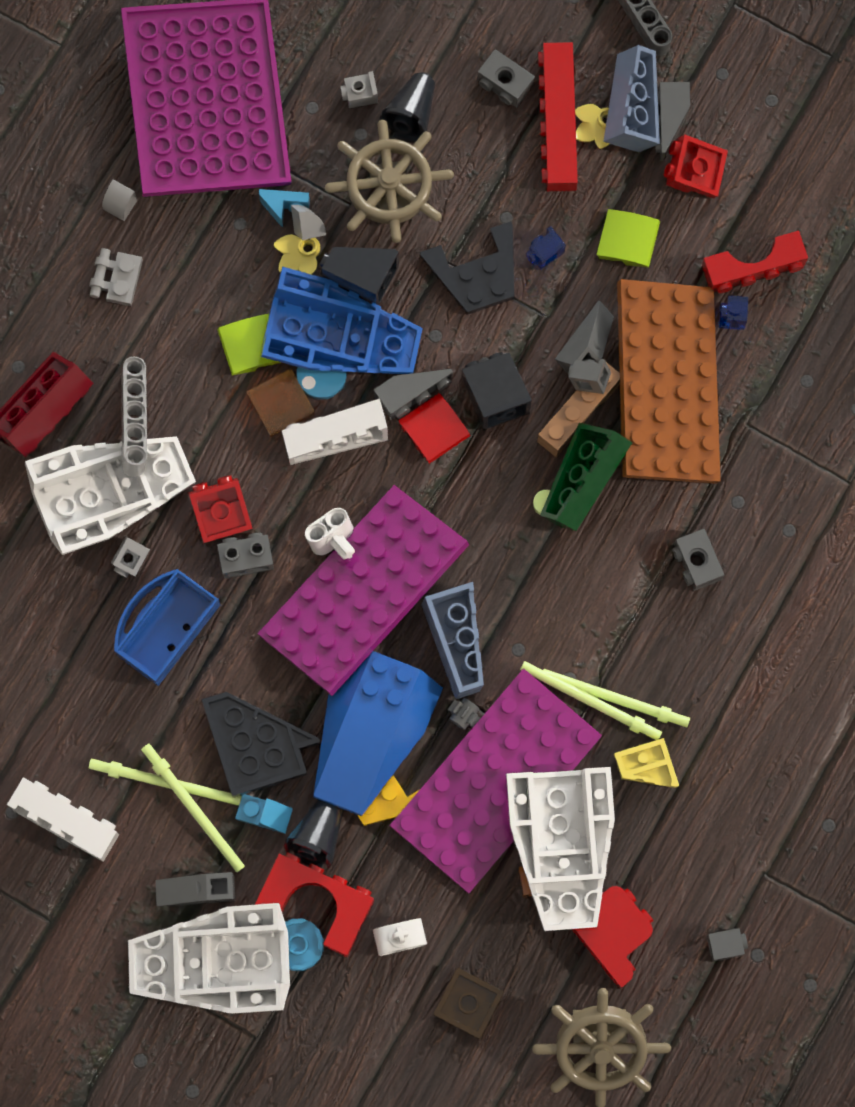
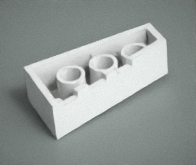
M380 399L334 414L314 418L303 424H290L286 429L282 430V435L290 465L387 441L388 429Z

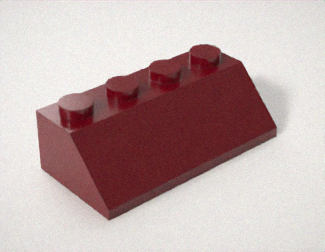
M52 352L0 409V438L13 450L27 457L28 454L36 450L40 441L54 430L55 425L62 417L70 413L73 405L88 393L89 388L94 383L75 363Z

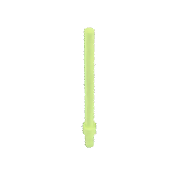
M524 661L520 669L521 671L524 668L534 678L629 726L631 731L637 734L641 732L655 740H659L662 731L644 723V719L638 716L634 718Z
M543 669V671L594 697L657 717L658 721L666 724L669 721L686 728L688 727L690 718L671 712L672 709L664 706L659 708Z
M150 744L143 747L141 750L153 764L152 769L158 776L161 775L234 870L239 872L245 866L170 771L168 762L164 758L161 759Z
M95 759L90 760L89 769L108 773L110 777L119 778L121 776L171 789L160 775L124 767L122 763L114 761L107 763ZM178 780L189 794L238 806L240 804L242 796L232 798L229 792Z

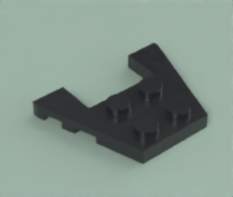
M511 221L490 228L491 236L498 251L497 253L449 268L441 245L420 252L421 259L431 268L433 274L437 279H440L467 315L514 299L513 225Z

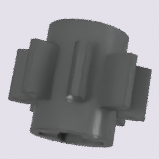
M466 698L461 702L454 700L448 708V711L452 714L449 720L462 730H465L467 726L473 728L481 719L477 714L480 709Z

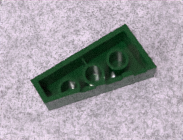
M579 423L540 516L559 527L577 531L633 442L613 430Z

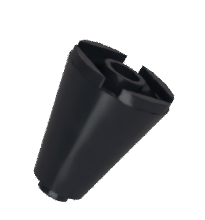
M425 72L415 73L382 111L380 120L387 122L388 128L394 132L393 137L405 142L415 143L427 131L435 90V82L429 74Z
M318 799L285 840L283 846L285 851L288 853L290 850L297 853L296 856L301 859L300 861L307 865L311 863L322 868L326 864L327 868H330L334 860L343 809Z

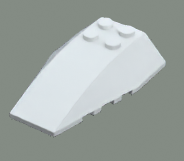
M177 437L147 439L145 469L142 475L138 477H130L123 472L122 441L116 444L96 443L93 446L73 445L25 461L32 495L48 535L62 555L112 538L196 482ZM135 459L130 460L133 463H139Z
M611 767L586 768L576 771L506 774L510 828L544 931L597 927L603 883L607 869V858L611 845V834L615 821Z
M279 903L225 907L219 909V911L199 916L196 919L175 924L164 930H158L128 940L130 994L231 1014L281 1011L284 1009L290 987L288 930Z

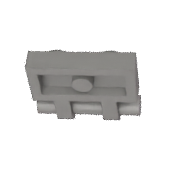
M101 248L99 257H96V271L94 278H91L90 281L91 291L89 296L99 298L102 290L108 292L107 302L132 306L143 262L142 257L118 252L116 261L109 260L111 251ZM106 270L113 271L110 282L104 281Z

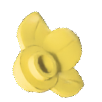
M586 104L575 109V115L582 121L576 130V140L580 142H592L595 140L599 149L607 147L610 143L603 142L606 123L603 122V119L607 118L609 108L600 109L594 104Z
M290 234L281 237L274 243V247L284 254L279 263L280 273L282 267L311 275L315 272L317 268L316 257L320 253V243L316 238L302 240ZM310 245L313 249L310 252H306L304 247Z

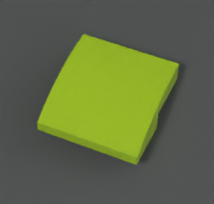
M608 209L597 251L598 258L623 261L625 265L649 268L660 221L640 214Z
M269 314L240 320L217 329L232 375L253 372L258 367L281 363L261 357L262 343Z

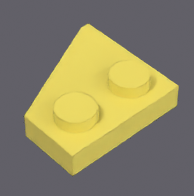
M664 738L614 753L621 779L672 788L679 787Z

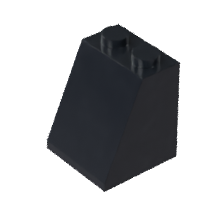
M333 247L330 254L325 253L321 260V275L323 278L338 283V287L348 292L351 290L359 294V298L371 304L374 302L379 305L399 268V251L379 248Z
M495 353L489 357V360L481 363L473 361L462 369V378L482 430L530 414L532 400L510 353Z

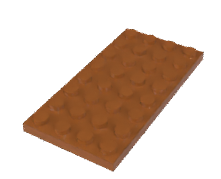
M620 279L617 282L621 435L633 442L622 459L623 477L717 484L721 482L714 290L711 287Z

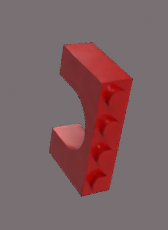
M288 852L285 856L279 854L255 905L279 903L283 912L289 898L296 890L305 886H319L326 889L336 901L337 914L323 946L348 958L374 903V898L370 896L372 892L360 886H357L356 889L347 886L348 881L337 875H333V878H330L323 874L324 869L310 863L309 867L299 863L301 859Z

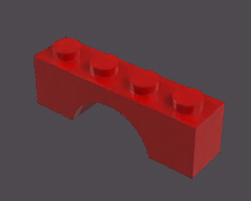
M795 231L775 237L771 254L760 262L744 263L738 261L726 251L705 257L702 262V269L708 287H711L714 292L725 293L730 291L733 286L741 284L745 287L754 284L757 279L764 277L766 280L776 278L781 272L789 270L790 273L800 271L806 265L808 255L800 232Z

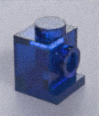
M550 226L547 228L546 236L540 235L531 242L530 250L525 254L532 265L537 264L540 269H543L565 253L566 245Z
M728 296L726 303L720 304L719 328L744 330L748 317V297Z

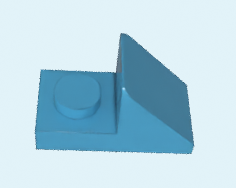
M259 189L261 204L282 227L284 209L292 212L291 205H302L309 209V193Z
M244 794L242 795L235 819L286 834L293 808L271 799L263 800Z

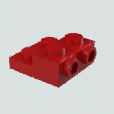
M684 134L674 140L669 147V154L672 155L671 163H668L664 170V177L667 178L666 185L686 193L694 191L713 199L718 197L728 150Z
M231 475L217 479L218 484L208 486L207 482L194 485L192 487L193 491L189 492L203 543L253 529L238 478L232 479Z

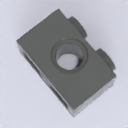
M495 49L478 70L477 81L486 91L490 92L492 90L499 95L502 102L507 105L512 104L517 108L533 88L535 76ZM502 77H507L511 81L509 83L504 84L501 83L499 79Z
M705 529L676 539L675 548L672 551L678 563L681 562L685 571L682 574L687 586L691 585L693 591H696L723 579L724 572ZM700 556L703 560V565H693L690 557Z

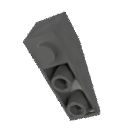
M660 82L657 91L660 144L655 146V152H660V161H664L671 143L675 140L688 115L690 108V82Z
M601 301L596 303L555 358L567 373H569V368L574 364L575 360H593L599 363V360L603 357L614 316Z
M446 369L393 376L374 389V397L376 400L380 399L382 408L390 420L396 417L400 419L410 412V407L416 403L419 405L425 403L431 397L430 394L437 389L442 391L452 383L453 371Z
M232 872L156 880L157 907L235 902V885Z

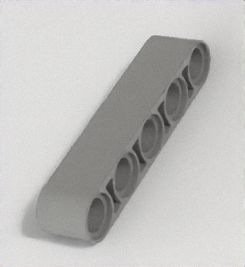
M135 356L129 357L124 361L121 376L122 469L130 477L142 475L147 459L146 365L143 359ZM129 371H135L137 374H132ZM129 393H136L138 396H132ZM130 415H136L138 418H132ZM130 437H136L139 440H132ZM135 459L139 463H133L130 460Z

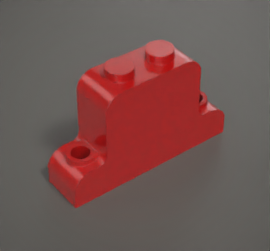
M612 886L602 894L597 927L572 929V931L616 986L621 989L632 979L633 971L636 970L627 956L652 935L653 928L651 923L653 919L645 909L639 910L634 903L637 899L628 888L623 890L621 887Z

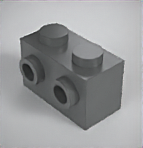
M253 533L248 535L247 539L237 540V538L233 537L224 539L221 544H217L224 579L274 570L268 535Z

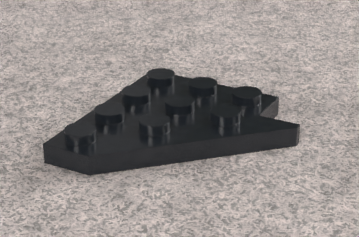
M228 692L202 699L232 798L307 775L300 750L319 745L320 740L318 737Z

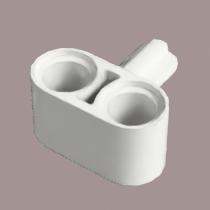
M334 508L306 528L305 537L313 553L316 555H325L335 549L341 558L345 560L347 558L351 559L355 553L354 548L346 540L352 534L354 527L344 509Z
M421 918L373 929L379 956L427 945Z

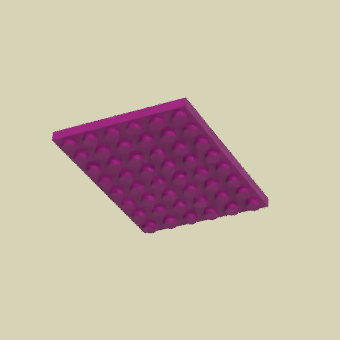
M225 0L121 8L142 197L291 185L268 0Z

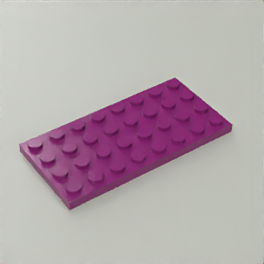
M395 485L359 522L349 538L346 539L355 550L352 558L344 560L334 550L258 632L260 638L331 696L334 695L469 546L467 540Z
M523 668L389 826L469 894L514 841L509 821L506 774L573 771L602 735Z

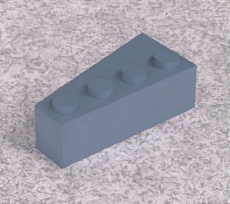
M637 45L617 54L603 142L636 152H641L660 144L656 51Z
M473 582L426 596L421 604L455 700L480 692L484 685Z

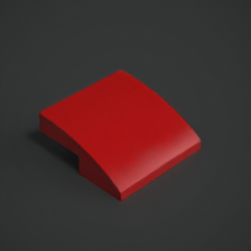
M440 393L398 420L400 427L414 442L416 449L429 464L470 437V433Z

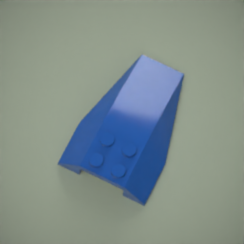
M282 267L263 338L261 357L308 370L413 374L423 328L395 313L389 314L382 310L378 304L374 302L371 304L359 298V294L351 290L348 292L338 287L339 284L330 279Z
M373 651L333 696L328 695L313 797L363 816L382 791L387 781L391 779L397 768L424 735L443 687L422 670Z

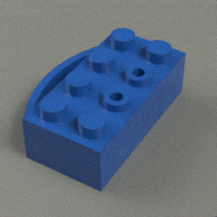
M178 569L162 574L140 589L126 606L116 630L114 644L116 655L159 686L219 608V599ZM161 587L162 590L158 595L150 600L141 610L128 634L124 633L127 621L139 602L155 588ZM186 625H189L190 630L185 631L184 627ZM169 646H175L173 651L168 650Z

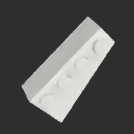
M23 777L7 805L19 815L104 862L119 836L114 830L116 826L105 819L99 822L92 818L94 813L80 806L77 809L70 805L71 800L58 793L55 796L49 793V788L40 782L35 781L32 783Z

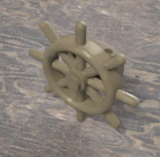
M380 120L377 124L379 140L364 146L359 152L345 141L338 143V149L352 159L347 172V181L327 183L325 191L328 193L348 191L352 204L358 210L348 222V230H356L361 222L368 218L378 223L390 224L391 239L394 243H399L401 241L400 223L411 219L420 211L436 222L441 220V213L427 203L431 194L432 181L452 179L454 172L450 169L431 171L426 158L421 153V150L431 140L430 132H424L411 145L402 140L389 139L387 122ZM391 153L400 154L403 158L398 162H392ZM381 154L382 163L374 164L370 161L374 156ZM413 162L420 173L406 174L405 170ZM362 167L370 173V178L357 180ZM422 183L418 195L407 188V184ZM377 188L367 201L359 192L360 189Z
M601 988L597 992V1006L573 1010L572 1016L560 1005L552 1007V1013L564 1023L558 1032L556 1044H535L532 1047L533 1053L537 1055L557 1054L558 1064L564 1074L551 1084L552 1092L558 1093L572 1081L574 1084L585 1089L595 1090V1105L597 1107H604L606 1105L607 1090L622 1087L631 1081L642 1091H650L651 1084L639 1074L644 1067L647 1054H666L671 1051L669 1043H647L646 1035L640 1023L652 1014V1005L646 1004L634 1015H631L626 1009L608 1006V991L605 988ZM628 1033L632 1035L635 1043H627ZM568 1054L586 1055L574 1064ZM617 1054H633V1056L626 1063ZM592 1063H596V1073L587 1072L585 1069ZM611 1063L618 1070L606 1073L607 1064Z

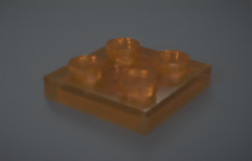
M292 369L247 391V395L270 437L286 429L288 425L299 423L315 414Z

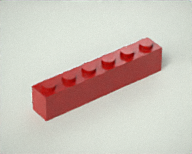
M573 42L543 43L542 52H538V67H543V75H539V90H544V98L539 99L540 113H544V121H540V136H545V145H541V160H546V168H542V183H546L547 192L576 191L578 179Z

